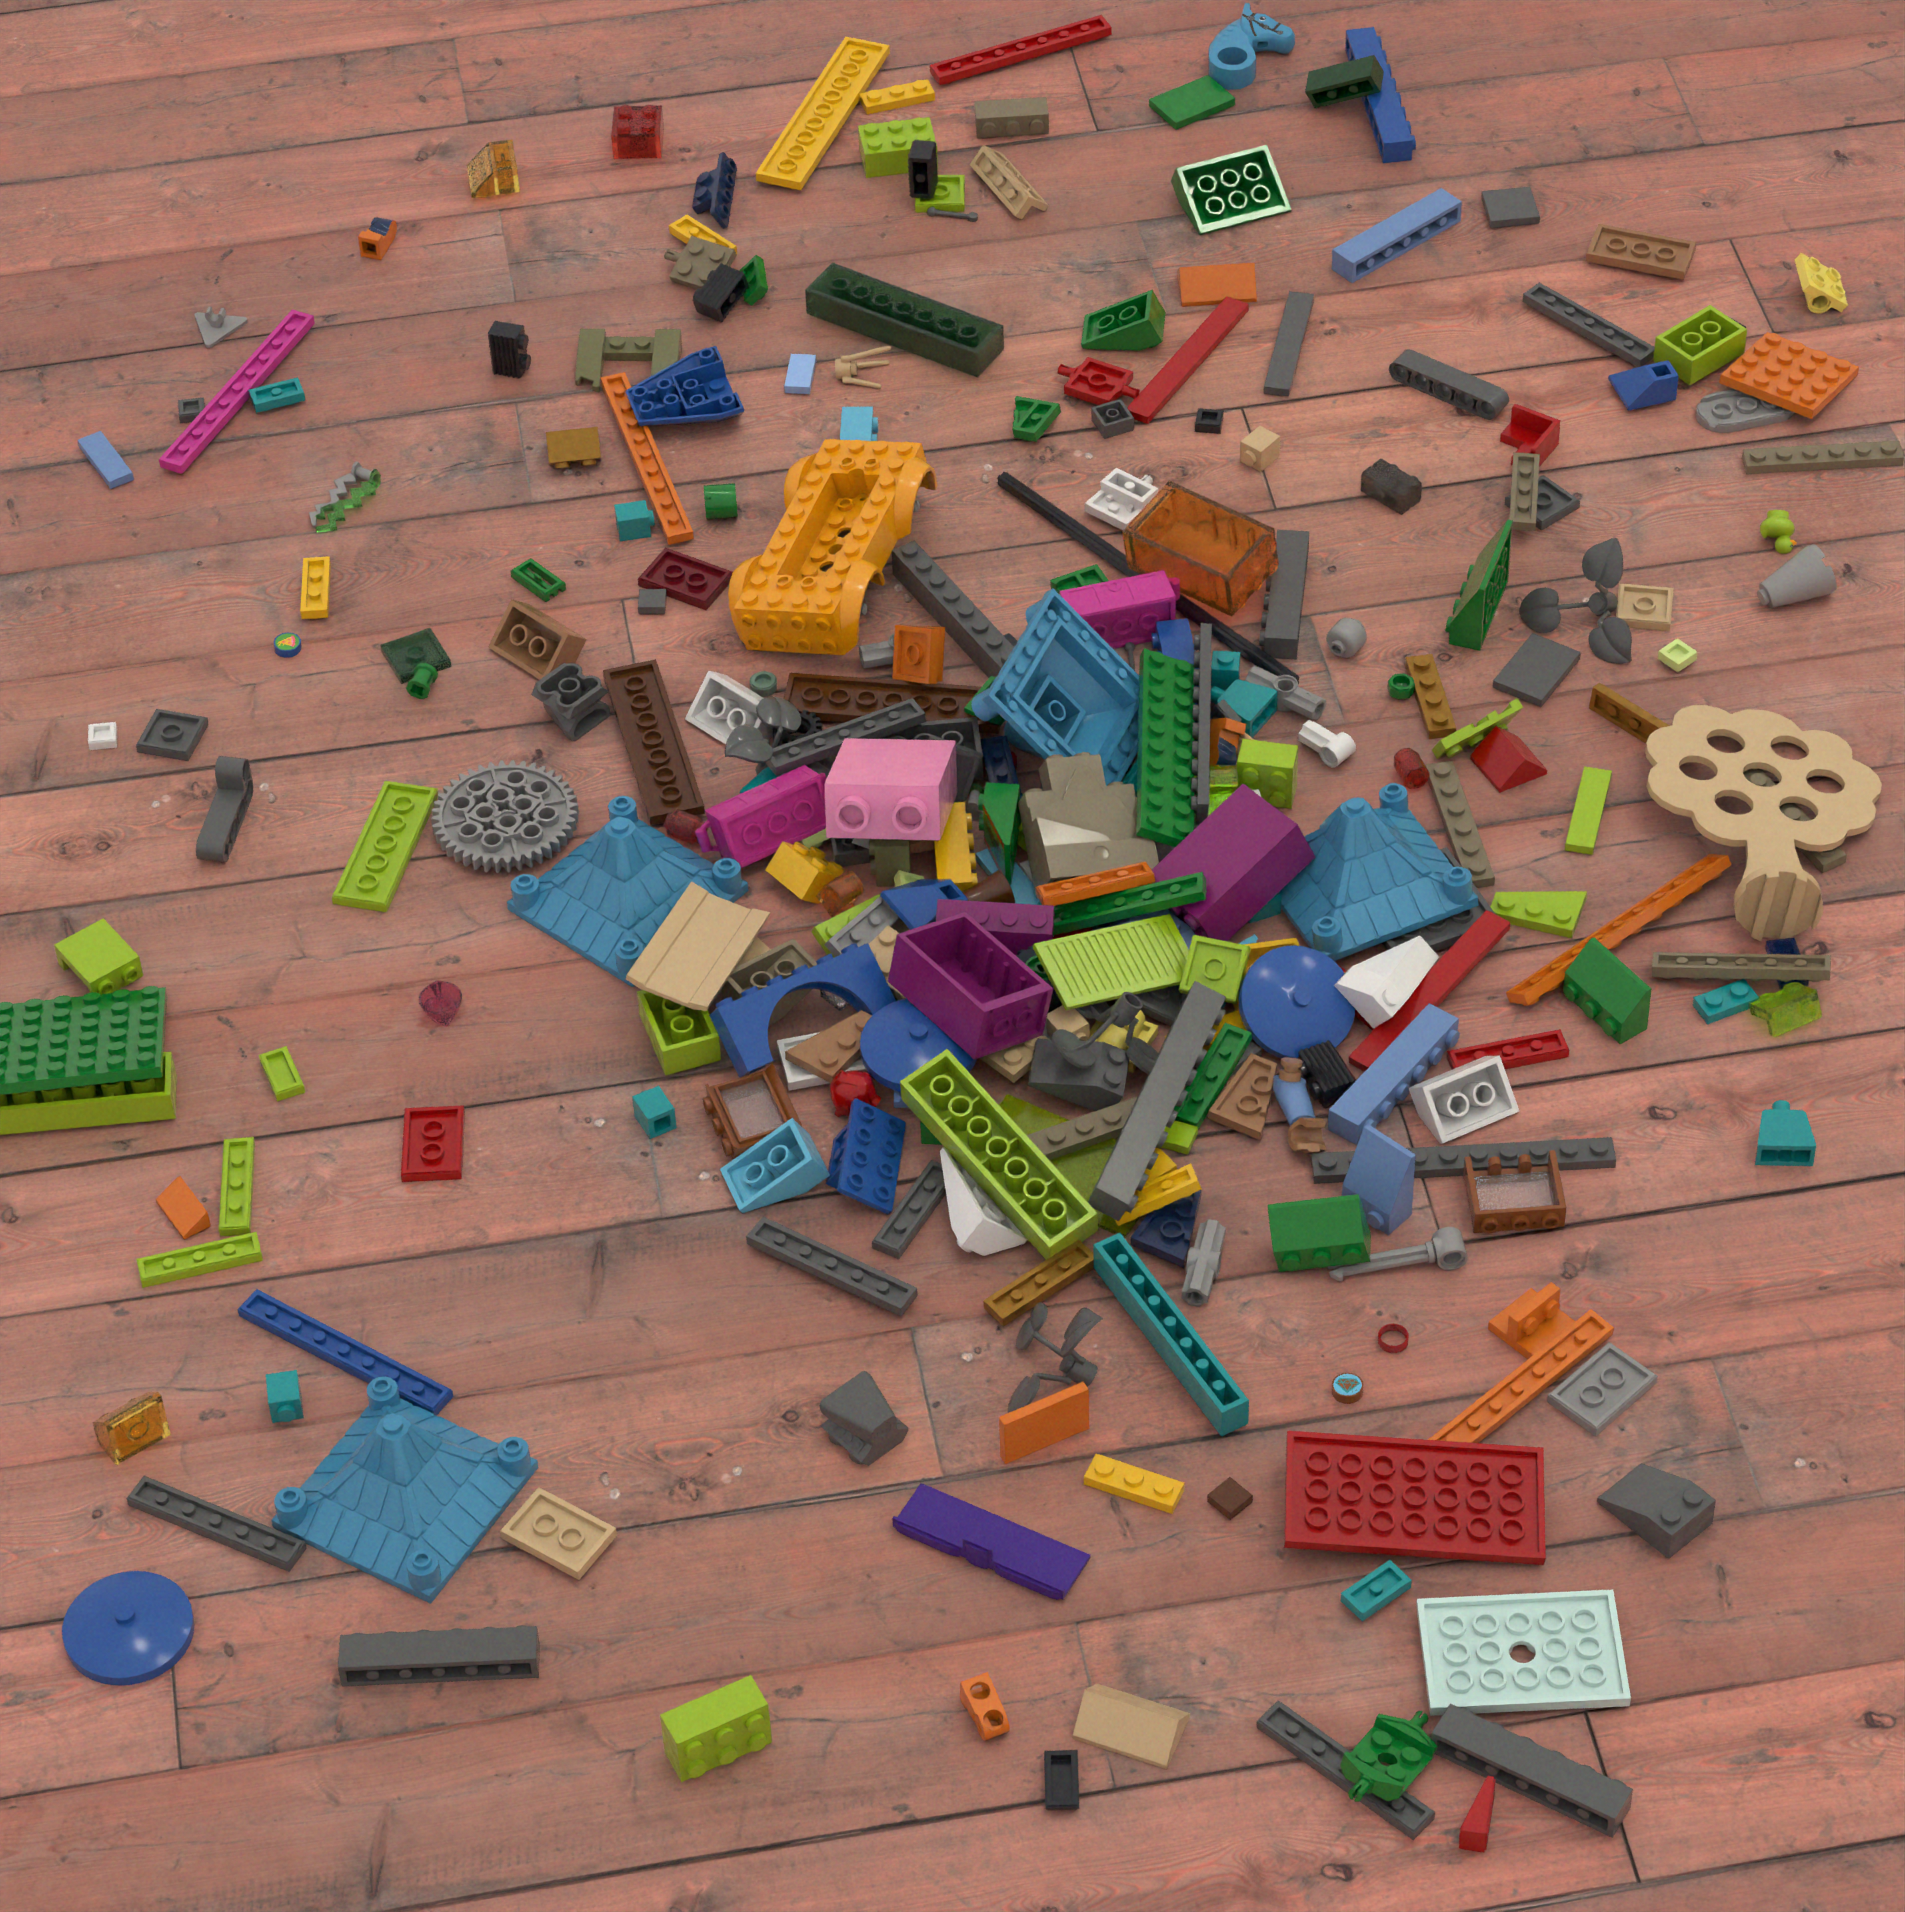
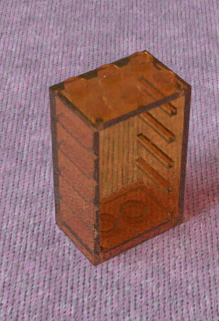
M1170 480L1122 531L1129 569L1140 574L1164 570L1167 578L1176 577L1180 579V593L1231 617L1245 606L1249 597L1261 588L1266 578L1273 574L1279 565L1277 542L1273 527Z

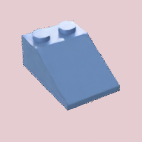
M1367 1124L1362 1131L1342 1185V1196L1359 1194L1367 1222L1373 1228L1381 1230L1388 1236L1412 1215L1415 1154Z

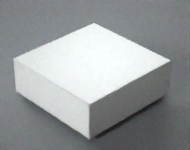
M116 722L88 725V745L90 750L117 748Z

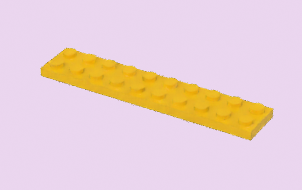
M845 36L755 173L756 181L802 190L859 102L860 94L866 91L890 54V45Z

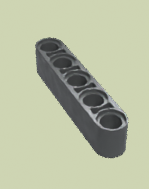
M1405 350L1389 365V373L1394 380L1487 420L1493 419L1509 403V396L1501 387L1414 350Z

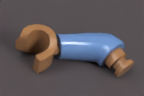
M1282 1058L1281 1065L1284 1068H1280L1279 1075L1273 1077V1091L1290 1125L1288 1129L1290 1148L1306 1154L1327 1151L1322 1139L1321 1128H1325L1326 1121L1315 1117L1305 1085L1306 1080L1301 1078L1302 1072L1299 1070L1303 1065V1061L1297 1058Z

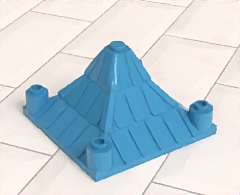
M1052 588L1044 594L1041 600L1027 608L1025 615L1028 625L1025 631H1023L990 688L973 698V712L983 721H988L1001 715L1007 721L1004 727V735L1007 736V740L1016 748L1042 759L1056 754H1061L1063 757H1071L1082 752H1088L1090 755L1100 754L1106 786L1112 782H1121L1138 752L1139 675Z
M1390 783L1382 787L1379 792V808L1373 809L1364 798L1359 797L1351 798L1337 807L1319 826L1320 829L1304 836L1315 858L1280 891L1282 894L1281 909L1309 948L1325 954L1333 961L1479 906L1478 896L1473 891L1471 872L1463 867H1453L1442 851L1439 850L1438 846L1409 810L1408 793L1403 785Z
M618 796L612 799L608 805L610 821L585 840L583 844L569 853L567 857L559 861L550 871H547L538 879L530 874H522L515 877L511 881L512 898L507 901V907L515 915L629 986L634 987L635 985L626 980L627 973L691 882L704 888L708 893L733 903L749 891L748 882L741 877V867L736 860L723 858L713 864L701 858L700 855L683 847L680 843L666 837L665 834L638 819L636 802L631 797Z
M386 1376L373 1379L367 1386L368 1407L348 1429L344 1437L333 1447L330 1454L314 1470V1473L300 1488L287 1487L276 1494L274 1504L277 1514L271 1522L274 1529L305 1541L306 1544L431 1604L539 1468L538 1461L530 1457L529 1446L524 1439L509 1437L498 1444L485 1437H481L466 1428L459 1427L451 1421L438 1417L425 1409L401 1399L395 1380Z

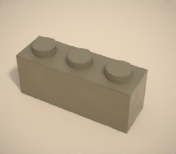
M1046 97L974 101L977 138L1049 134V113Z

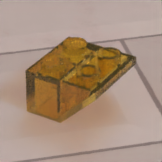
M512 139L488 142L467 164L472 198L520 192Z

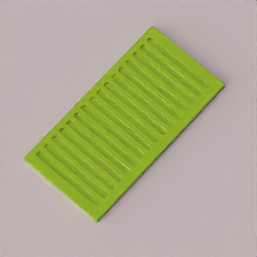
M1170 914L1034 943L1032 946L1065 1010L1119 999L1124 992L1136 995L1180 985L1189 952Z

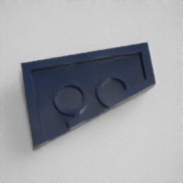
M1202 1190L1165 1205L1161 1209L1149 1212L1132 1234L1131 1246L1184 1268Z

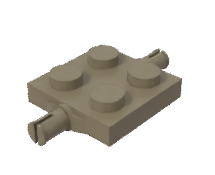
M691 236L681 253L667 249L664 258L676 262L669 275L672 282L697 290L702 288L707 281L708 274L712 270H716L720 263L731 267L737 254L734 249Z

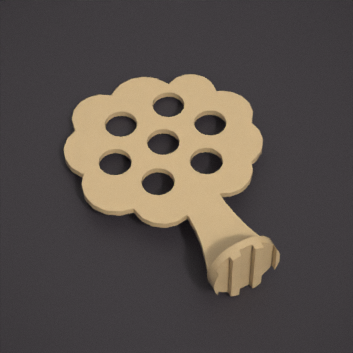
M1691 705L1680 709L1674 715L1671 726L1655 730L1649 735L1646 742V758L1653 766L1650 769L1646 784L1650 797L1659 806L1674 814L1691 817L1695 828L1704 837L1713 842L1731 847L1745 846V872L1734 894V910L1736 921H1739L1751 933L1752 938L1762 941L1763 937L1778 938L1779 943L1790 942L1792 936L1805 931L1810 926L1813 930L1823 914L1821 888L1816 879L1802 869L1795 847L1817 852L1833 850L1842 845L1846 836L1866 832L1873 825L1876 814L1874 803L1879 799L1882 783L1878 775L1868 766L1852 760L1851 747L1838 735L1821 730L1802 731L1793 721L1780 714L1755 709H1746L1730 714L1720 708L1708 705ZM1713 736L1731 737L1737 740L1743 749L1736 753L1720 752L1712 748L1708 744L1707 739ZM1778 742L1792 743L1801 747L1807 756L1799 760L1786 759L1777 755L1771 746ZM1687 762L1701 763L1710 767L1716 776L1709 780L1693 779L1686 776L1679 766ZM1750 769L1767 770L1778 778L1779 783L1771 787L1755 785L1749 782L1743 773ZM1812 776L1830 777L1836 780L1843 790L1837 793L1819 792L1807 783V779ZM1723 796L1736 797L1745 801L1751 807V811L1746 814L1737 815L1727 813L1716 805L1715 800ZM1786 803L1802 804L1809 807L1816 817L1809 821L1793 820L1785 816L1779 807Z

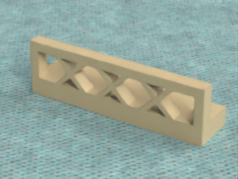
M985 145L981 147L970 163V166L1015 217L1023 219L1031 206L1046 211L1049 205L1004 154Z

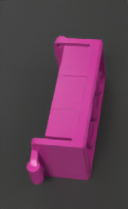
M1162 570L1060 591V596L1113 649L1125 647V644L1128 642H1132L1134 645L1150 642L1151 633H1156L1157 621L1175 620L1176 600L1180 598V579L1176 577L1167 578L1165 571Z
M803 765L706 809L705 813L708 820L701 828L695 831L702 852L719 851L722 859H734L740 864L741 868H744L776 853L782 841L794 844L826 829L824 784L827 778L825 773L818 774L806 765ZM708 827L711 828L712 834L714 836L716 842L715 846L711 845L708 833L706 831V828Z

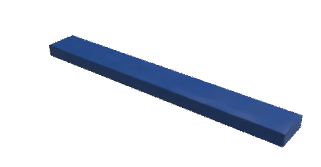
M258 1289L237 1309L240 1317L368 1384L378 1377L386 1376L392 1378L398 1385L401 1399L436 1416L453 1398V1391L444 1385Z

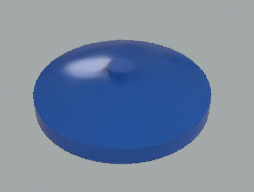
M1283 946L1265 953L1246 972L1239 990V1011L1246 1030L1252 1033V1039L1261 1048L1281 1059L1285 1057L1298 1059V1052L1301 1049L1304 1050L1306 1047L1310 1048L1316 1044L1325 1043L1327 1040L1331 1041L1336 1048L1349 1033L1355 1016V1008L1334 986L1345 973L1331 958L1309 947Z
M907 998L892 1002L879 1009L867 1021L861 1033V1058L866 1070L877 1082L898 1092H901V1080L946 1049L956 1057L968 1072L972 1070L977 1061Z
M127 1571L113 1574L94 1582L75 1598L64 1617L62 1638L69 1660L84 1676L108 1685H133L160 1676L183 1657L193 1638L194 1616L187 1595L175 1582L151 1572Z

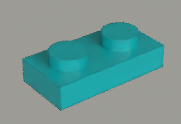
M298 377L249 389L250 399L256 413L305 401V394Z
M1741 979L1693 997L1692 1005L1704 1021L1710 1024L1758 1006L1759 996L1745 979Z
M1388 1560L1343 1591L1340 1601L1363 1622L1409 1590L1412 1580L1391 1560Z

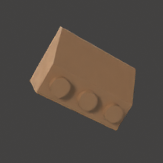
M511 599L488 648L536 678L542 679L563 663H575L587 639L532 605Z

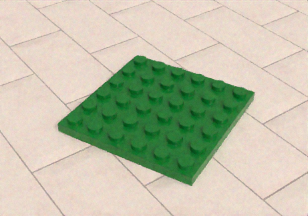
M148 986L142 990L134 991L119 989L113 993L102 995L97 992H91L79 997L63 995L51 1000L30 999L23 1003L14 1004L11 1002H1L0 1095L162 1077L167 1007L166 987Z

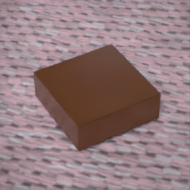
M1229 1477L1207 1495V1502L1231 1520L1253 1502V1495Z

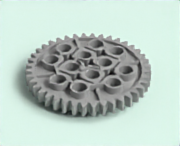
M500 760L498 766L489 762L486 769L482 765H478L477 772L468 769V776L460 773L459 781L450 780L451 787L444 786V793H438V801H434V809H432L433 834L436 836V842L440 844L441 850H446L448 857L454 856L455 862L463 860L465 867L473 863L474 870H477L482 865L485 872L494 867L496 873H499L502 867H505L506 871L510 872L512 866H516L520 871L522 870V864H526L531 868L533 867L534 860L540 864L543 863V856L551 859L552 851L561 852L560 845H568L567 838H573L572 831L577 830L576 823L579 822L577 797L574 795L573 788H569V782H563L562 775L555 776L554 770L546 772V766L537 769L536 763L526 767V762L522 761L519 765H516L514 760H511L509 765H505L504 761Z

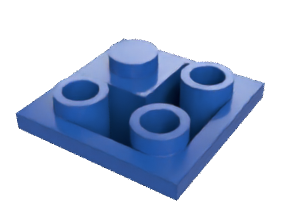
M1669 360L1609 375L1608 380L1629 411L1676 400L1679 376Z
M920 879L884 890L880 894L910 930L936 922L937 899L968 901V898L951 879Z

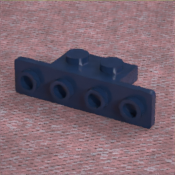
M724 152L719 154L716 169L710 172H703L697 177L692 205L697 214L710 209L711 215L723 229L727 228L729 224L737 171L734 160L728 158Z

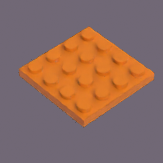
M1766 332L1720 375L1719 383L1812 419L1858 375L1859 366L1853 365L1847 360L1827 355L1824 351L1806 347L1800 342L1790 341L1779 334Z

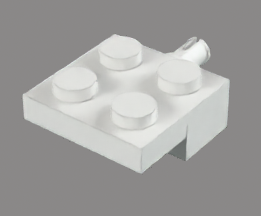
M1115 468L1100 481L1101 490L1085 503V512L1128 532L1158 505V488L1151 485L1153 479L1147 474L1142 479H1138Z

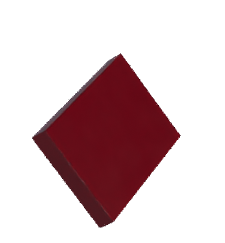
M665 547L640 575L638 586L645 589H666L667 597L707 610L729 585L733 572Z

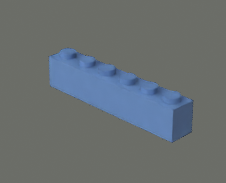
M1438 189L1332 249V270L1349 282L1354 283L1461 221L1462 201L1444 189Z
M1429 1003L1329 1109L1328 1130L1358 1145L1364 1127L1369 1124L1376 1128V1125L1382 1119H1387L1393 1107L1407 1097L1409 1087L1414 1086L1416 1082L1420 1083L1428 1069L1440 1062L1443 1053L1449 1047L1452 1048L1456 1045L1460 1036V1032H1458L1459 1018Z

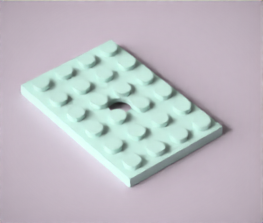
M1613 1589L1417 1599L1416 1609L1430 1716L1443 1715L1450 1704L1468 1709L1474 1714L1630 1706L1631 1695ZM1525 1645L1530 1652L1535 1653V1657L1530 1662L1519 1663L1511 1658L1510 1653L1513 1647Z

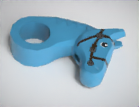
M1245 3L1241 18L1221 30L1209 46V76L1224 89L1228 90L1242 89L1251 85L1256 78L1255 52L1276 51L1288 54L1295 46L1293 30L1276 22L1266 14L1252 13L1250 3Z

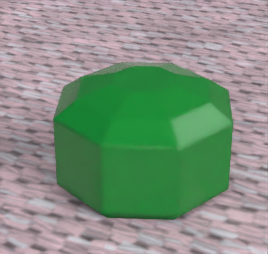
M1404 673L1394 674L1388 680L1387 689L1391 697L1398 700L1407 699L1415 692V683L1413 677Z

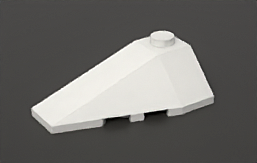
M1418 936L1352 966L1334 986L1374 1029L1392 1018L1402 1007L1439 956L1421 936Z
M943 1147L940 1150L951 1228L957 1237V1244L966 1252L974 1251L982 1256L1025 1244L1028 1239L1005 1216L948 1150Z

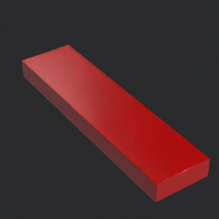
M1561 1029L1449 1050L1447 1051V1060L1451 1070L1484 1056L1500 1055L1504 1069H1511L1569 1057L1570 1050Z

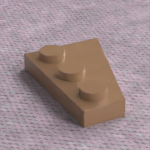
M863 1010L851 1015L785 1051V1059L831 1083L841 1070L846 1071L861 1056V1033L872 1015Z
M1251 1053L1209 1109L1208 1119L1261 1141L1273 1091V1077L1277 1074V1063Z

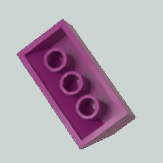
M937 899L936 921L966 912L1014 955H1017V952L1021 949L1027 950L1034 943L1053 939L1054 906Z

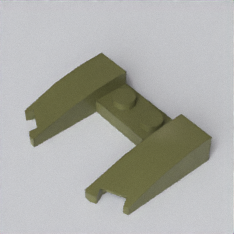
M580 329L575 384L579 386L583 378L593 382L592 391L600 392V377L603 374L604 361H652L651 376L680 360L682 350L681 329H656L655 337H606L605 329Z

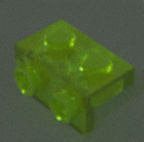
M1799 982L1786 984L1783 987L1784 989L1775 993L1762 994L1758 1000L1749 1003L1751 1015L1767 1020L1770 1035L1774 1037L1822 1017L1817 990L1804 986Z

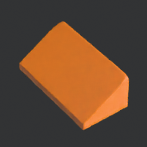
M181 1176L177 1177L156 1198V1203L184 1240L211 1227L208 1212Z

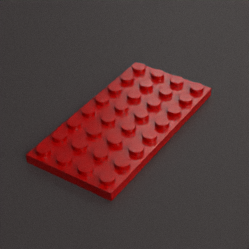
M1287 1431L1284 1548L1544 1565L1546 1559L1544 1447Z

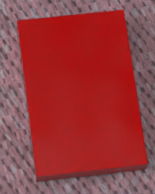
M464 1105L405 1108L401 1162L402 1182L462 1179Z

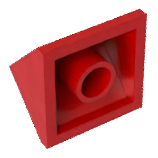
M1498 726L1491 730L1470 755L1472 762L1499 793L1544 776L1548 771L1517 735Z

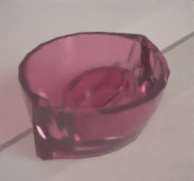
M434 981L425 987L419 995V1004L425 1014L434 1022L445 1027L449 1026L462 1003L461 990L450 982Z

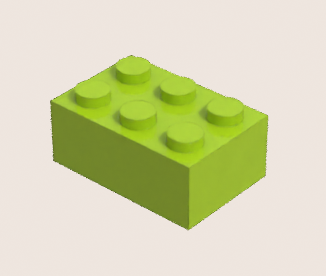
M918 117L901 121L893 120L884 123H868L858 126L859 151L866 178L909 173L907 159L912 142L914 140H923L936 143L930 117Z
M1709 305L1656 336L1653 361L1658 363L1669 360L1677 372L1678 378L1688 385H1692L1745 353L1747 329Z
M637 991L639 1015L665 1076L721 1060L719 1035L709 1016L708 1010H694L648 991Z
M751 1675L660 1714L664 1751L681 1782L691 1778H698L713 1768L730 1764L736 1758L752 1751H759L772 1743L769 1706Z

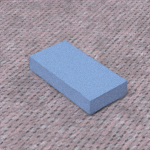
M791 354L784 385L785 393L810 394L817 362L816 355Z

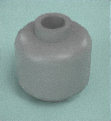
M1342 618L1330 629L1326 636V641L1334 655L1342 658H1351L1363 647L1367 641V634L1364 625L1359 620Z

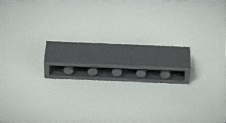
M1277 529L1276 540H1271L1270 556H1274V558H1269L1268 574H1272V576H1267L1266 592H1270V594L1264 595V610H1268V612H1262L1261 628L1266 629L1260 630L1259 646H1264V652L1273 658L1297 660L1309 553V531Z
M520 1625L507 1628H454L440 1631H388L385 1633L340 1635L338 1671L341 1685L345 1687L539 1678L540 1642L537 1626L528 1627Z
M1450 1704L1432 1731L1431 1739L1437 1745L1436 1755L1485 1778L1493 1776L1496 1779L1495 1783L1609 1837H1614L1631 1808L1633 1789L1626 1786L1622 1781L1606 1777L1588 1765L1576 1763L1566 1758L1562 1753L1544 1748L1528 1737L1519 1736L1506 1730L1498 1723L1489 1722L1476 1716L1468 1709Z

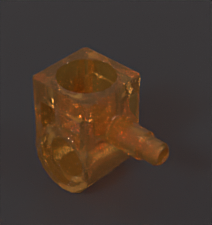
M847 870L825 884L816 897L829 915L834 917L854 907V903L864 893V887L859 877L853 871Z

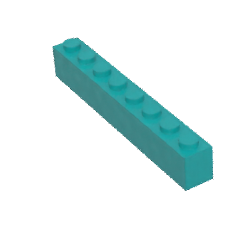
M1117 1233L1093 1244L1095 1271L1218 1433L1224 1436L1247 1425L1249 1421L1248 1398L1122 1234Z

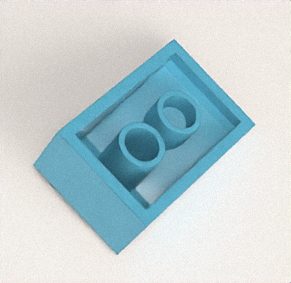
M793 1118L720 1169L737 1207L742 1213L806 1193L830 1176L810 1134Z

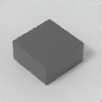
M1121 399L1091 407V420L1104 439L1134 430V417Z
M830 838L834 862L842 867L870 863L869 849L852 843L854 838Z

